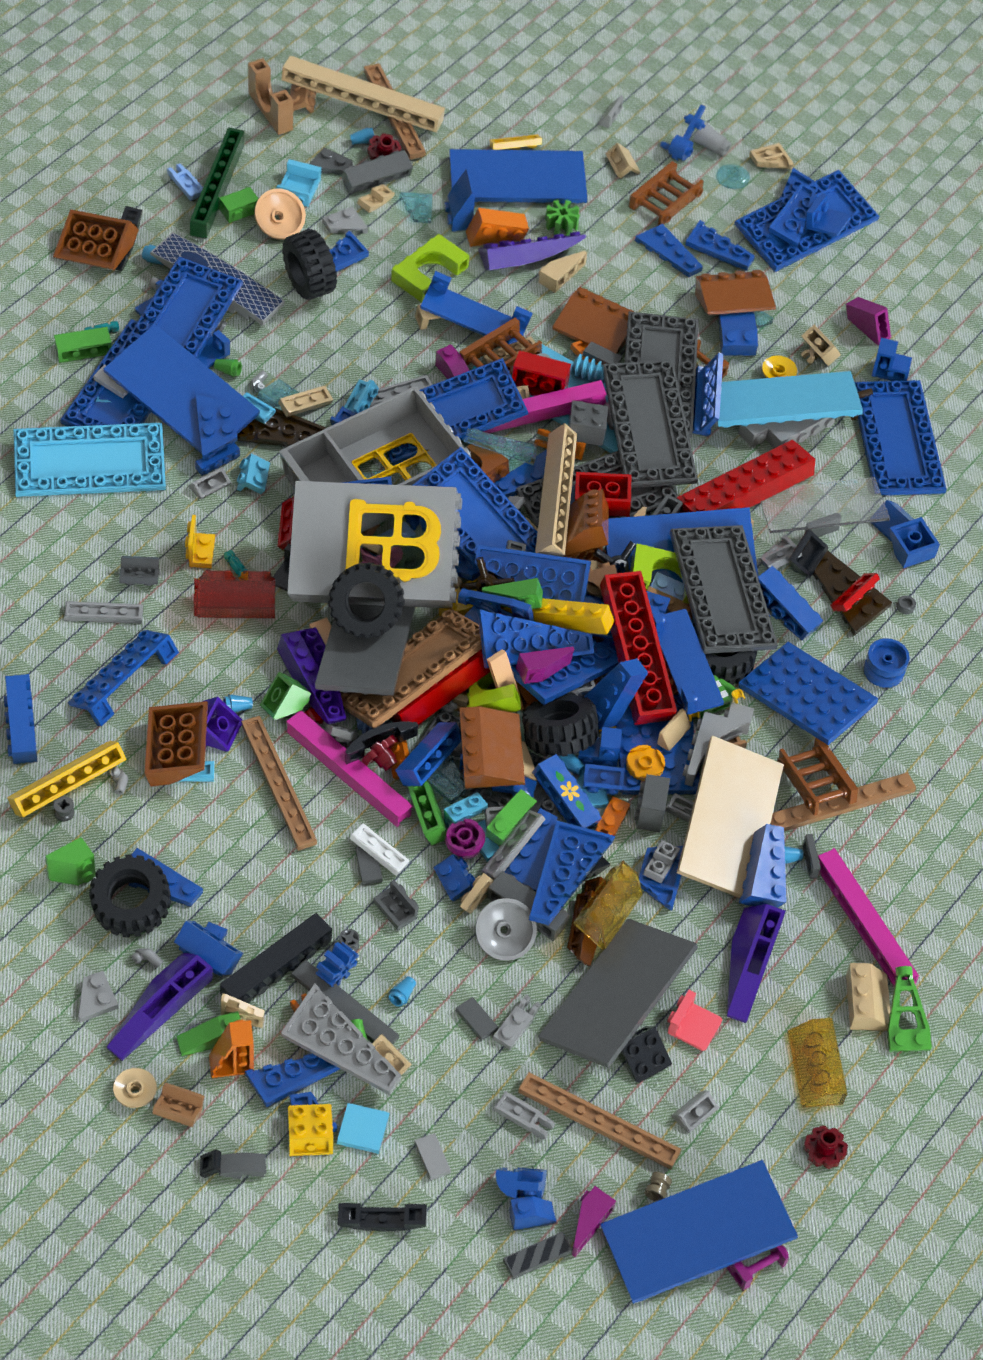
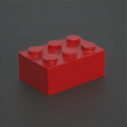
M519 350L513 365L512 379L516 387L528 385L529 395L533 396L566 389L569 384L571 364Z
M576 472L574 501L590 490L603 489L609 508V516L630 517L632 475Z

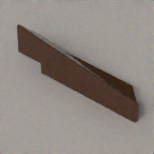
M601 876L586 880L584 892L576 896L567 948L576 958L586 966H590L615 891V887Z

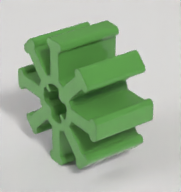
M559 200L553 201V207L548 205L546 208L545 221L547 230L554 228L555 235L560 234V230L564 229L566 236L570 235L572 228L577 230L580 218L579 207L576 205L570 208L571 201L565 200L564 207L560 205Z

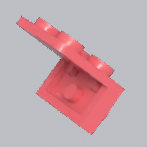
M688 990L685 996L681 995L676 1005L678 1007L677 1011H672L667 1020L670 1023L668 1034L701 1051H705L720 1027L722 1018L694 1004L696 993Z

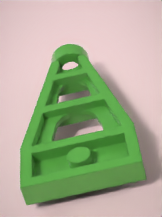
M896 967V980L887 1029L889 1052L932 1050L930 1027L913 979L912 967ZM902 991H909L911 993L913 1006H900V993ZM902 1012H912L917 1021L916 1029H901L899 1027V1019Z

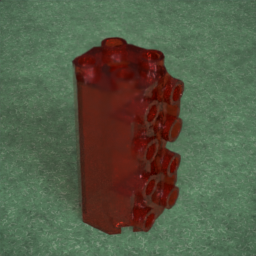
M205 570L202 576L194 578L195 617L275 619V578L272 577L269 571H243L241 576L236 578L233 576V572L229 570Z

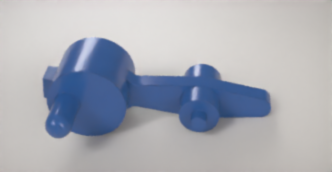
M701 104L695 115L688 114V116H684L685 123L689 126L683 137L676 135L671 144L664 141L660 143L661 148L667 150L673 159L685 161L691 156L693 142L689 138L695 128L698 130L705 128V121L701 117L706 106Z

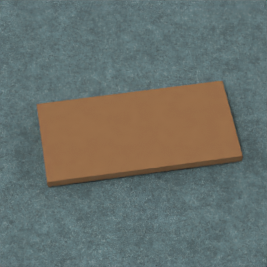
M453 609L444 611L440 617L429 622L424 629L414 633L412 638L407 641L394 696L355 692L344 693L340 691L344 709L372 728L380 726L482 649L479 624Z

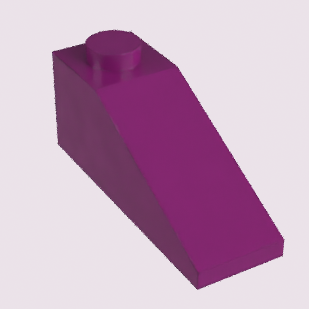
M451 344L436 351L435 366L447 379L470 371L462 356Z
M574 647L519 654L516 669L524 684L542 682L569 665L574 653Z
M596 1186L591 1191L587 1190L580 1199L582 1204L572 1256L574 1257L579 1254L601 1227L600 1224L605 1222L615 1208L616 1200Z

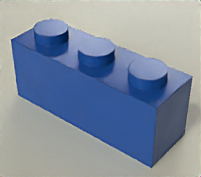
M186 921L174 943L179 945L180 951L200 956L212 967V972L219 976L231 975L243 955L241 951L195 921Z

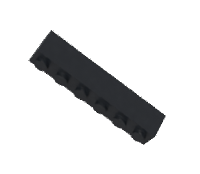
M317 913L313 914L221 982L220 994H227L249 1004L255 996L263 994L271 984L279 982L290 970L294 971L303 960L310 959L318 949L326 947L332 940V928Z

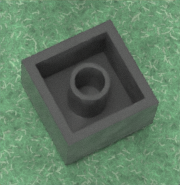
M572 400L568 426L577 433L576 442L603 445L607 427L608 406Z
M646 774L645 782L641 781L634 820L638 821L637 829L660 833L670 778Z

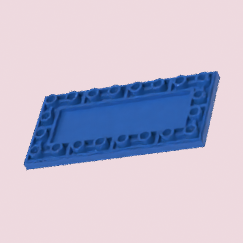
M449 150L451 189L464 171L470 168L475 189V202L553 203V201L559 200V203H565V200H569L571 203H587L583 151Z
M839 169L808 184L809 187L816 190L812 204L821 193L827 194L828 209L851 215V220L838 236H831L807 229L805 223L798 247L796 248L768 231L770 225L794 192L735 220L734 225L774 272L879 219L880 216Z
M179 256L115 358L154 324L198 358L242 287L243 280Z
M131 319L61 418L60 422L62 425L68 427L139 424L145 422L151 411L131 394L127 393L124 398H121L93 380V376L104 364L107 366L114 360L138 321ZM99 397V400H109L111 402H96V399Z
M156 324L151 326L103 368L104 373L201 454L195 394L199 393L234 405L237 434L260 414L258 408ZM216 450L208 454L207 459L210 460L218 451Z
M503 358L419 390L424 392L427 401L434 405L436 413L442 415L444 423L450 425L455 437L458 436L460 440L528 415V410ZM402 444L387 451L392 466H395L415 456L418 449L413 444Z
M921 381L854 382L857 392L869 388L873 390V395L860 398L863 411L861 415H857L874 495L945 494L947 490Z
M462 447L458 448L412 485L456 487L458 493H461L462 510L458 509L461 517V528H457L460 535V546L456 548L479 574V568L474 563L477 544L506 548V542L511 540L526 544L525 551L535 553L538 531Z
M749 507L608 519V545L605 548L606 554L610 557L621 555L630 541L635 544L638 543L675 552L670 536L671 529L743 525L758 576ZM633 551L627 559L629 563V570L631 567ZM617 563L615 567L619 569L620 566ZM657 569L652 572L649 586H651L656 572L682 583L683 580L671 570Z
M763 1160L600 1224L633 1304L798 1238L797 1232Z

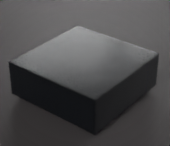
M215 1149L200 1156L201 1177L207 1178L221 1172V1151Z

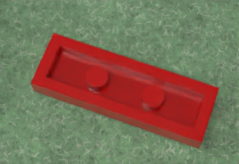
M294 496L282 503L277 545L282 550L288 544L291 545Z
M864 573L830 605L832 610L849 611L856 601L861 600L868 590L875 587V584L880 580L877 573Z

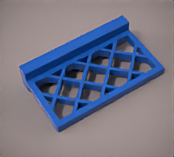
M718 353L705 367L698 366L696 368L693 434L708 437L711 435V427L720 419L723 353Z

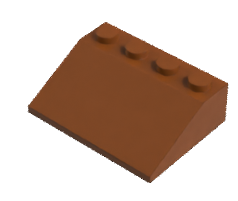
M70 209L53 257L115 270L134 245L139 229L128 220Z
M752 270V272L736 271L729 274L720 272L716 275L704 273L701 276H696L695 296L707 315L776 310L768 278L761 270Z
M579 287L571 295L552 329L576 341H582L585 345H589L592 341L618 354L626 345L628 312L634 311Z
M603 489L590 490L570 505L565 555L608 545L609 508Z
M207 701L149 707L145 776L150 786L170 785L205 770Z
M480 706L460 708L465 789L525 785L519 714Z

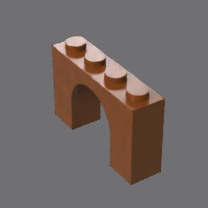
M481 438L466 446L470 451L473 461L493 483L509 474V460Z

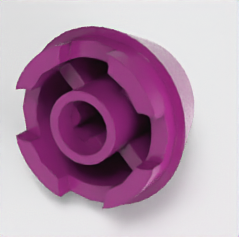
M464 819V821L456 824L452 823L446 833V846L459 858H474L480 853L485 843V832L476 821L471 819Z

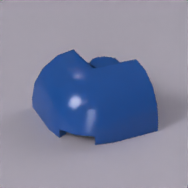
M506 1167L496 1170L497 1184L500 1190L507 1196L515 1199L519 1196L543 1197L547 1170L517 1167L513 1171H508Z

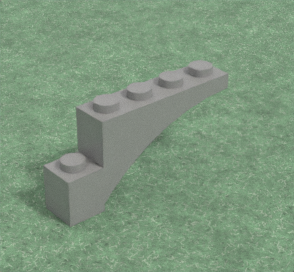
M835 418L804 419L799 422L793 420L783 423L769 422L764 425H740L738 434L751 447L761 444L766 440L773 448H776L792 439L797 443L804 442L808 437L817 435L821 430L831 427L835 422Z
M731 703L730 710H725L724 717L704 712L703 719L699 718L696 730H699V733H694L691 745L695 746L694 750H689L687 760L690 761V764H685L683 776H686L685 785H693L695 777L704 763L709 740L712 736L728 742L739 735L748 734L754 708Z

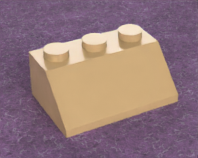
M850 963L846 973L850 1030L887 1031L890 1017L887 974L871 963Z

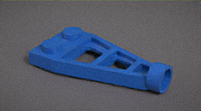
M464 588L461 589L458 595V603L464 605L472 604L487 612L501 613L505 616L534 621L530 604L512 598ZM500 605L510 607L512 613L501 609Z

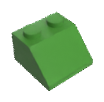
M278 672L260 706L272 718L277 720L301 711L309 702L311 692L297 680Z
M82 837L45 856L47 876L50 881L79 886L82 883L91 881L96 876L94 854Z

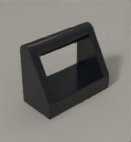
M807 529L789 557L788 562L795 572L810 579L829 547L814 532Z

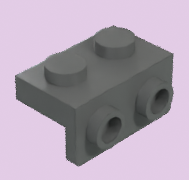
M121 556L119 583L126 585L144 584L146 586L158 584V557Z
M395 880L390 882V888L373 898L374 904L397 931L418 918L419 906L414 899H410L406 894L405 888L401 884L398 885Z

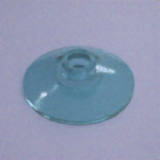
M727 164L720 167L716 175L718 182L729 189L743 188L749 183L750 179L748 171L736 164Z

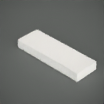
M364 823L350 836L353 842L395 876L410 861Z

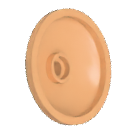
M272 189L265 192L258 199L254 210L255 220L259 228L266 235L274 239L285 240L286 237L299 233L305 223L306 215L302 202L295 194L285 189Z

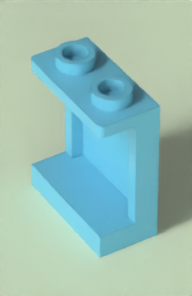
M289 159L287 162V172L281 184L276 186V189H285L292 192L300 199L303 206L309 207L321 181V167Z

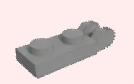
M524 996L519 1005L514 1008L494 1034L493 1040L511 1050L533 1022L534 1016L541 1007V1003L536 1002L530 1012L527 1013L524 1011V1008L529 1004L530 996Z
M507 1091L504 1092L494 1107L496 1113L532 1132L541 1139H546L548 1133L536 1125L537 1121L548 1129H553L555 1123L543 1115L541 1111Z

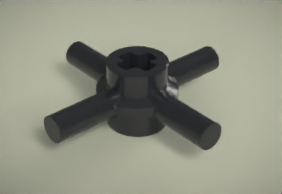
M630 541L621 555L610 557L598 548L595 549L593 555L605 563L609 562L610 566H616L618 563L620 568H616L617 573L630 572L627 559L636 547V544Z

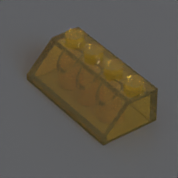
M624 860L610 869L573 923L603 951L607 948L642 896L638 873Z
M811 1019L788 1030L787 1034L801 1107L843 1105L847 1096V1089L833 1019Z

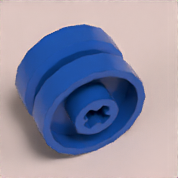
M882 638L876 640L870 645L863 667L867 679L874 685L883 688L897 686L903 681L910 660L907 648L899 641Z

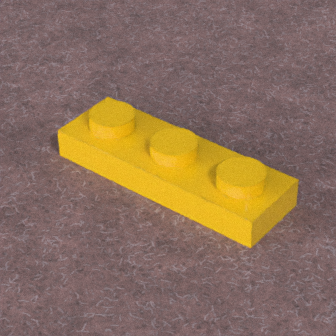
M538 134L490 139L489 143L493 150L509 148L519 150L521 147L536 148L537 145H542V138Z

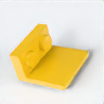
M192 515L191 521H188L187 524L188 536L185 539V547H187L185 558L189 559V567L212 569L215 534L197 533L196 515Z
M331 1104L289 1105V1156L333 1154Z

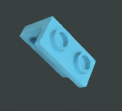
M359 379L344 408L355 413L368 409L373 399L377 396L379 387L373 380L366 382Z
M252 453L246 459H242L239 465L241 469L240 474L237 477V490L241 491L247 487L262 494L266 488L270 462Z
M476 792L444 808L446 827L449 828L452 823L456 824L482 813V810L488 808V804Z

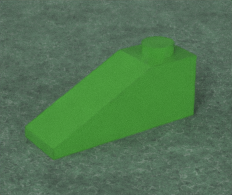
M538 578L482 587L483 593L512 598L530 604L532 609L542 608L543 590Z
M521 789L488 825L485 836L498 846H501L526 813L536 804L537 800Z
M239 1012L217 1016L176 1036L181 1056L213 1049L230 1022L241 1020Z

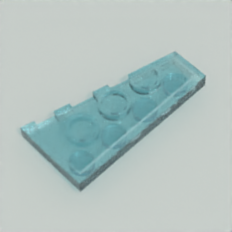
M467 428L464 442L532 465L534 464L537 445L481 432L478 429Z

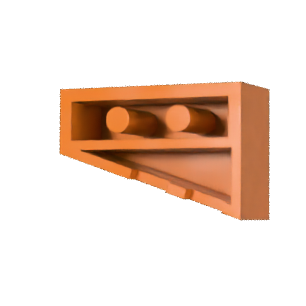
M478 208L466 230V235L470 247L481 246L487 243L499 244L500 241L508 240L517 242L524 239L529 226L525 214Z
M236 1020L227 1025L209 1054L211 1078L244 1075L245 1071L250 1069L254 1071V1041L251 1020Z

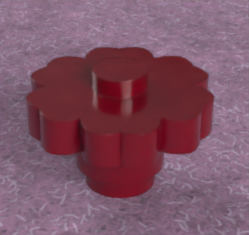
M382 133L381 136L374 135L369 140L367 154L371 160H375L379 156H387L394 151L400 152L402 148L398 140H393L392 135Z
M392 735L381 743L379 741L370 747L371 751L363 757L362 763L369 766L371 763L376 762L381 769L389 770L398 762L396 755L391 750L398 741Z
M822 1125L813 1128L811 1134L806 1136L803 1150L809 1153L807 1159L816 1167L823 1164L826 1169H831L832 1167L839 1166L840 1161L846 1158L848 1144L843 1141L844 1135L836 1128L828 1130L826 1126Z

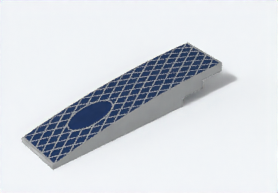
M173 232L150 252L153 257L170 269L180 256L243 280L242 287L228 308V311L232 314L237 312L247 320L251 317L263 326L284 306L285 301L269 289L214 254Z

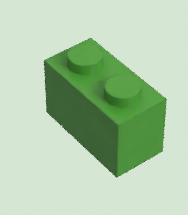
M248 187L220 197L219 210L228 223L254 215L255 205L259 198Z

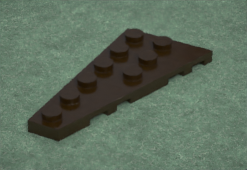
M273 407L275 414L265 424L254 419L237 434L238 441L290 446L326 429V427L295 415L286 417L283 410Z
M828 550L813 572V576L816 580H819L822 585L821 588L831 603L861 577ZM875 588L868 590L861 600L856 601L849 611H839L843 616L842 619L845 624L847 623L851 628L853 636L891 607L892 601Z

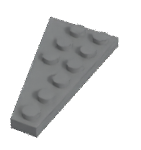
M314 984L282 1030L281 1037L380 1091L391 1095L401 1080V1074L385 1057L378 1053L373 1044L364 1038L358 1028Z

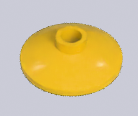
M771 356L763 362L762 372L766 378L796 376L797 366L787 357Z

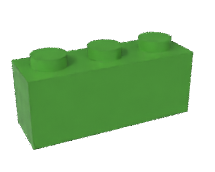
M108 327L54 335L59 363L105 356L112 347Z
M427 780L422 786H409L408 789L425 837L432 846L444 841L447 827L433 788Z

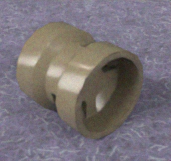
M653 1172L650 1178L651 1183L647 1185L644 1194L656 1202L666 1198V1190L670 1189L672 1179L664 1173Z

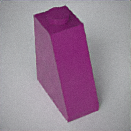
M856 297L846 303L848 320L876 345L880 344L881 338H891L887 307L861 297Z

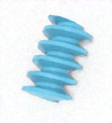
M579 354L573 363L571 374L575 372V376L581 375L582 379L588 377L590 382L602 380L603 386H605L602 361L595 365L594 358L591 362H588V356L582 360V354Z

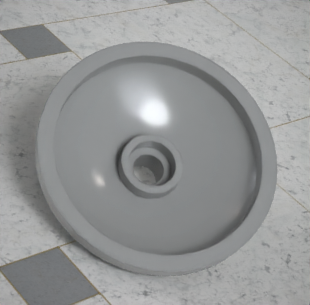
M510 898L497 899L487 904L479 913L475 925L476 939L482 950L495 959L506 961L517 959L526 954L534 944L537 934L536 922L529 920L530 909L522 902ZM501 926H505L507 928L506 933H501Z

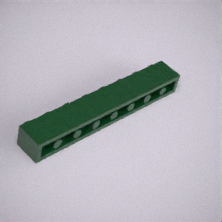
M227 128L190 218L191 236L207 239L219 210V198L225 195L244 148V130Z

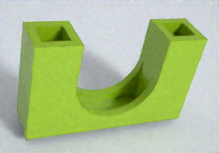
M438 234L434 238L429 239L422 247L417 248L414 253L408 255L402 262L394 265L391 270V281L422 303L432 280L421 273L418 268L424 264L434 263L445 267L458 276L469 267L470 255Z
M636 544L632 554L630 572H642L646 591L651 583L654 570L668 569L678 574L682 579L675 552ZM684 587L683 603L689 604Z
M491 672L469 687V692L467 693L469 705L467 707L480 706L511 713L521 710L520 696L514 683L486 690L494 682Z

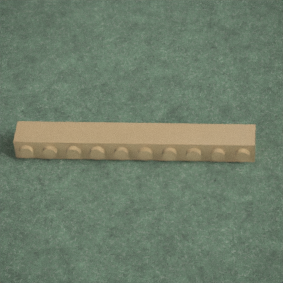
M289 56L282 69L281 80L436 133L443 122L444 107L293 56Z
M566 423L549 433L535 550V553L561 557L565 555L577 441V433Z

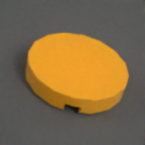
M639 745L632 748L625 762L629 774L641 781H645L646 774L661 776L665 767V758L658 749L655 750L649 745Z

